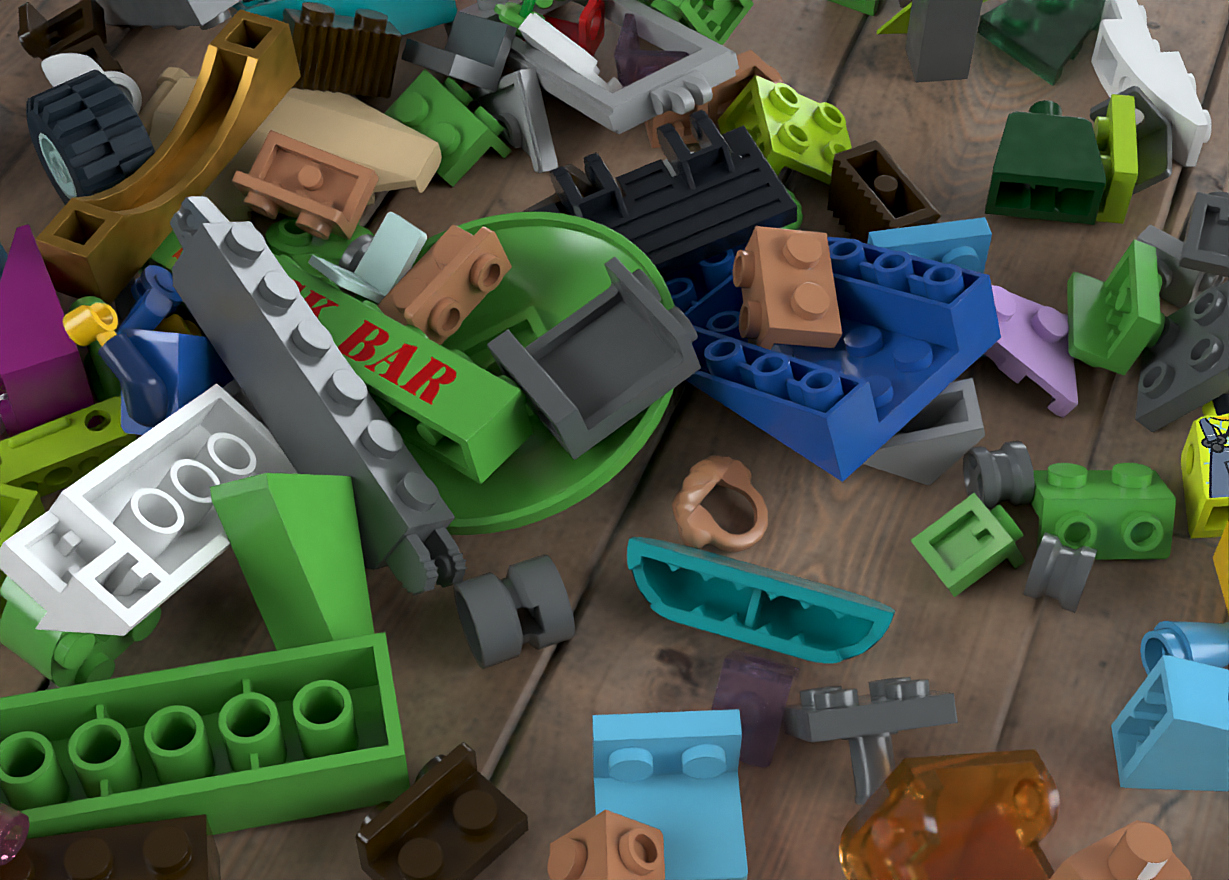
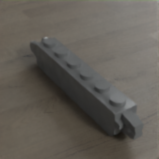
M207 196L186 197L181 203V208L173 215L170 221V225L183 248L182 254L172 267L173 287L298 474L351 476L364 567L374 570L388 566L397 580L403 583L402 587L407 589V593L412 592L413 595L435 589V583L444 588L462 582L465 570L468 569L465 566L466 560L463 558V553H459L458 545L446 529L455 519L454 515L439 495L436 485L425 475L403 443L400 433L389 423L369 394L364 381L356 375L333 342L330 332L320 323L304 300L297 284L286 274L266 245L263 235L255 229L251 221L229 222Z

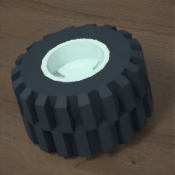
M99 70L89 71L34 95L26 101L27 125L34 148L48 178L65 205L71 198L92 196L113 188L134 174L155 153L149 135L132 104L119 87Z

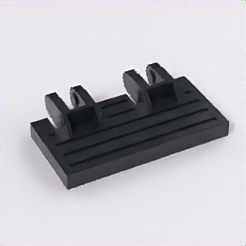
M703 109L689 115L692 134L701 147V150L690 153L672 124L667 123L656 128L661 149L677 174L674 177L671 176L660 159L616 177L615 181L599 154L595 152L585 156L583 162L585 174L589 182L594 186L596 193L582 197L565 167L561 166L550 171L553 187L568 215L591 220L623 235L652 261L662 277L749 242L756 226L782 228L797 222L796 203L745 126L743 125L721 135ZM555 203L532 211L560 213Z

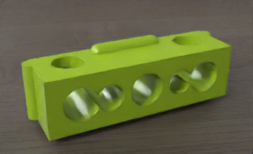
M114 396L0 441V483L37 491L41 498L71 486L136 440L135 434L124 433L121 427V396ZM98 415L105 417L101 424L94 428H87L88 422L92 417Z

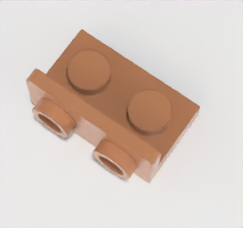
M452 224L377 306L386 316L404 326L409 324L418 327L430 340L441 345L459 329L463 320L483 298L500 284L502 278L512 266L494 231L482 227L475 235H472Z

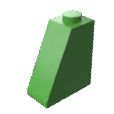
M263 473L210 487L212 503L276 650L374 634L351 476Z

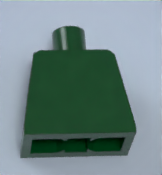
M1049 100L1034 103L1028 112L1015 111L1010 113L994 162L984 214L1095 225L1106 185V175L1092 123L1086 118L1062 116L1061 107Z

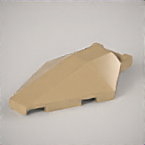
M168 67L163 71L156 82L158 89L138 113L155 152L173 129L189 100L198 76L190 77L180 68ZM295 87L289 90L202 196H207L229 222L251 221L252 215L250 211L253 210L243 204L245 196L232 183V179L237 170L249 175L270 130L374 170L379 180L367 205L375 204V192L413 187L416 192H424L439 168L442 156L438 142L348 94L332 93L329 91L322 92L319 90L312 91L309 89L302 90Z

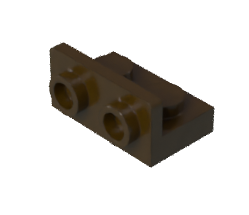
M462 742L447 756L441 754L432 758L420 770L412 786L393 802L385 801L380 803L365 817L360 830L355 836L361 868L372 880H473L529 830L528 815L477 771L476 752L465 742Z

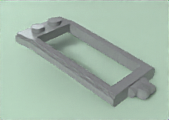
M477 0V3L460 10V12L503 23L499 19V14L494 11L495 5H505L506 2H513L522 6L523 1ZM554 0L550 8L540 9L535 4L532 11L543 15L571 1L585 7L589 0ZM605 0V18L681 60L614 93H611L514 36L505 62V66L514 72L522 69L536 68L539 85L542 89L617 134H621L667 111L683 115L693 110L695 104L703 105L711 101L713 98L711 88L735 77V70L739 69L737 56L734 51L637 0ZM454 21L444 24L447 37H449Z

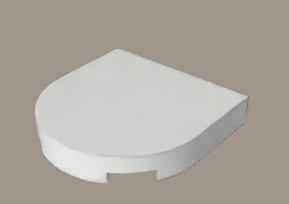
M530 13L519 27L526 43L611 93L623 88L615 77H612L608 84L598 76L600 73L599 68L596 66L598 61L536 13L534 15Z

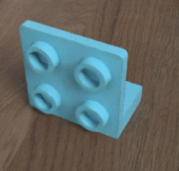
M739 709L592 715L595 816L606 809L659 829L664 839L665 880H747L748 866L738 778L742 740Z

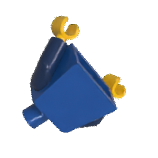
M94 303L91 306L81 305L63 317L65 331L76 344L87 346L98 340L101 345L98 354L119 379L121 386V427L124 433L144 435L215 384L223 388L235 379L209 339L201 335L199 327L190 320H184L178 314H173L163 319L153 331L122 328L121 334L118 335L114 331L118 325L116 312L105 303Z

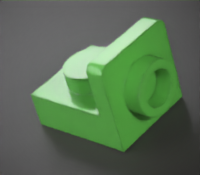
M975 493L971 494L911 539L915 548L954 597L1005 559L1009 561L1014 569L1025 562L1024 557L1015 544L1017 540L1024 536L1019 527L1000 504L989 511Z

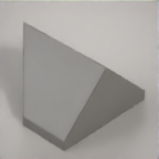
M973 378L950 382L937 397L863 464L925 485H931L985 436Z

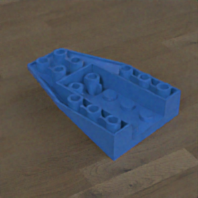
M827 237L842 328V336L835 348L774 343L771 350L748 343V338L741 337L739 332V315L743 298L741 288L735 287L733 283V264L737 252L745 250L748 242L663 277L674 306L678 307L686 315L698 335V338L692 342V346L701 369L685 380L842 482L937 397L950 382L959 377L1001 338L990 275L964 269L954 264H945L909 255L903 251H894L862 243L856 239Z

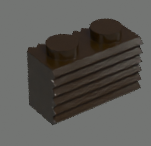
M314 2L302 3L301 10L287 8L283 10L282 22L289 24L301 75L292 88L296 87L312 91L319 90L322 92L329 91L332 93L340 92L343 94L350 93L353 95L360 94L365 97L370 95L376 98H390L402 34L388 21L387 15L369 9H357L354 17L335 15L334 8Z
M874 140L835 154L827 210L833 211L834 218H839V225L845 226L844 232L851 233L850 239H856L867 244L869 232L939 223L937 220L942 215L878 141Z

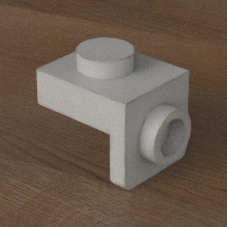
M1149 225L1137 237V241L1156 247L1158 274L1162 276L1159 297L1180 309L1194 301L1203 291L1221 285L1225 278L1224 276L1178 267L1184 242L1152 225Z

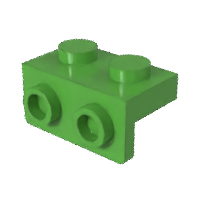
M424 69L384 114L438 142L442 158L436 172L454 187L491 146L504 159L512 150L498 138V135L505 128L481 105L472 113L466 106L473 98L450 76L441 84L432 74Z
M1134 239L1105 282L1079 272L1072 273L1067 281L1068 352L1072 357L1080 359L1089 366L1102 367L1125 376L1145 347L1151 348L1156 344L1165 324V315L1160 312L1159 292L1162 286V276L1158 274L1156 247Z
M1055 463L1048 466V470H1033L1035 484L1033 499L1030 503L1039 517L1037 551L1045 532L1058 536L1064 546L1078 549L1085 545L1096 549L1097 553L1094 560L1167 559L1170 556L1176 497L1155 470L1138 463H1119L1114 465L1112 470H1087L1085 467L1077 464Z

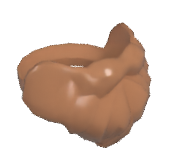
M710 455L707 459L701 460L692 466L689 475L684 478L682 489L672 501L673 514L684 545L700 549L704 545L711 544L724 551L740 552L750 549L762 539L768 525V510L763 497L751 485L752 474L750 469L742 462L734 460L729 456ZM715 485L735 490L744 495L751 503L754 511V524L748 533L737 535L721 529L711 514L700 505L701 501Z

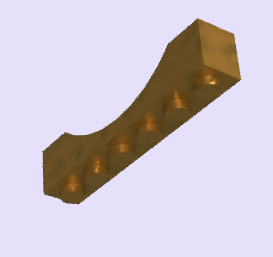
M240 9L208 44L201 71L189 100L173 129L156 152L134 174L113 188L92 196L71 198L36 237V244L57 292L77 299L95 296L102 299L108 305L114 301L173 229L170 221L173 215L181 208V203L184 199L191 196H202L301 77L288 23Z

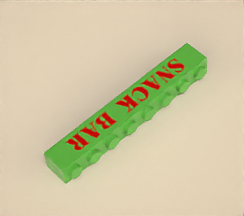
M173 230L138 271L140 277L143 270L149 265L162 267L172 273V267L183 252V248ZM273 254L286 274L297 284L304 300L320 323L330 332L333 342L356 375L364 381L369 394L389 423L400 433L403 439L477 483L482 484L533 434L525 405L527 403L526 396L520 386L511 378L505 375H499L498 377L475 365L462 351L457 349L450 351L430 340L418 327L409 324L406 326L386 316L374 303L368 300L361 302L342 292L330 279L326 277L319 279L302 270L295 261L284 254L279 256ZM182 302L180 306L189 311L185 303Z

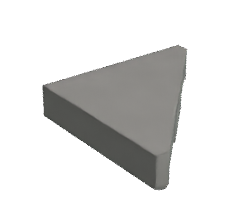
M536 68L522 69L500 77L496 92L481 87L466 91L473 98L472 101H477L505 128L500 134L514 148L522 147L531 157L535 172L544 173L558 168Z

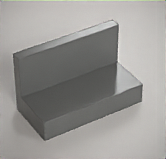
M457 11L444 50L407 38L401 59L496 92L517 28Z

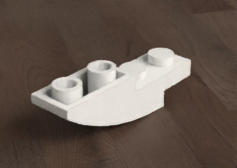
M1106 0L1091 59L1099 81L1110 98L1111 94H1118L1132 86H1138L1172 124V159L1184 167L1196 166L1202 144L1207 143L1211 135V118L1207 110H1202L1196 95V82L1193 74L1187 73L1179 51L1160 52L1158 41L1151 38L1147 28V16L1143 5H1138L1137 0ZM1135 108L1137 125L1144 119V115Z

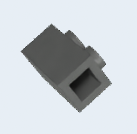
M912 0L905 50L916 83L968 79L983 0Z

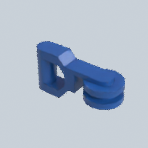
M149 265L143 270L141 277L137 278L131 285V292L136 301L124 321L117 328L116 334H121L122 328L153 331L164 318L171 316L175 312L176 307L183 300L173 287V275L171 272L156 265Z

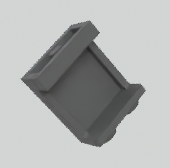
M613 257L604 264L611 280V286L524 348L509 330H506L487 344L502 374L511 378L520 386L527 399L526 405L573 460L577 459L701 369L692 346V342L698 338V335L686 315L676 306L667 310L659 302L661 301L660 294L649 277L641 269L631 273L616 257Z

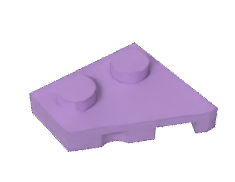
M992 285L1001 338L984 355L991 358L998 369L1017 384L1026 375L1052 395V400L1047 408L1055 415L1064 418L1078 405L1074 357L1068 352V315L1060 313L1052 307L1043 306L1008 292L1002 287Z

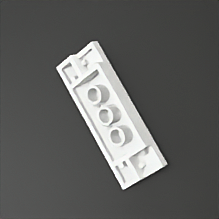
M234 379L223 388L215 384L62 491L49 511L3 542L0 547V569L47 611L35 629L124 636L231 546L212 503L211 486L263 473H298L237 381Z

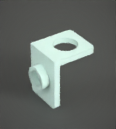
M389 212L354 273L315 255L311 256L308 263L335 284L376 303H380L412 268L427 240V234L401 216Z

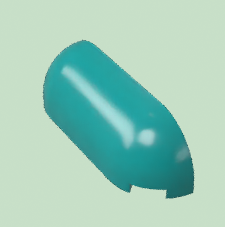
M632 537L628 541V568L632 570L638 589L651 604L650 607L653 611L668 620L804 660L826 664L838 663L866 652L883 637L895 614L893 608L871 598L716 553L651 538Z

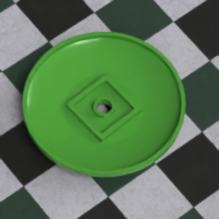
M515 212L473 220L458 225V227L472 235H475L482 227L494 231L512 268L504 275L500 284L483 298L463 320L459 329L449 336L441 346L450 351L453 349L460 350L475 365L497 377L503 375L487 344L506 330H509L524 348L611 286V280L604 264L613 257H616L631 273L641 269L658 290L661 297L659 302L667 310L674 307V302L662 275L652 261L635 244L616 231L591 220L562 213ZM446 231L426 240L412 267ZM358 294L355 299L361 302L368 300L376 306L379 304ZM674 388L575 460L526 405L533 434L482 484L477 483L403 438L402 440L425 475L436 485L439 495L454 515L455 519L446 528L449 534L477 535L495 533L535 523L564 511L609 482L645 445L659 424L669 404Z

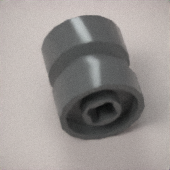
M546 554L510 565L506 578L499 579L496 575L489 572L454 585V598L459 619L471 652L482 669L519 657L523 644L529 643L536 650H540L572 639L575 635V623L568 594L555 564Z

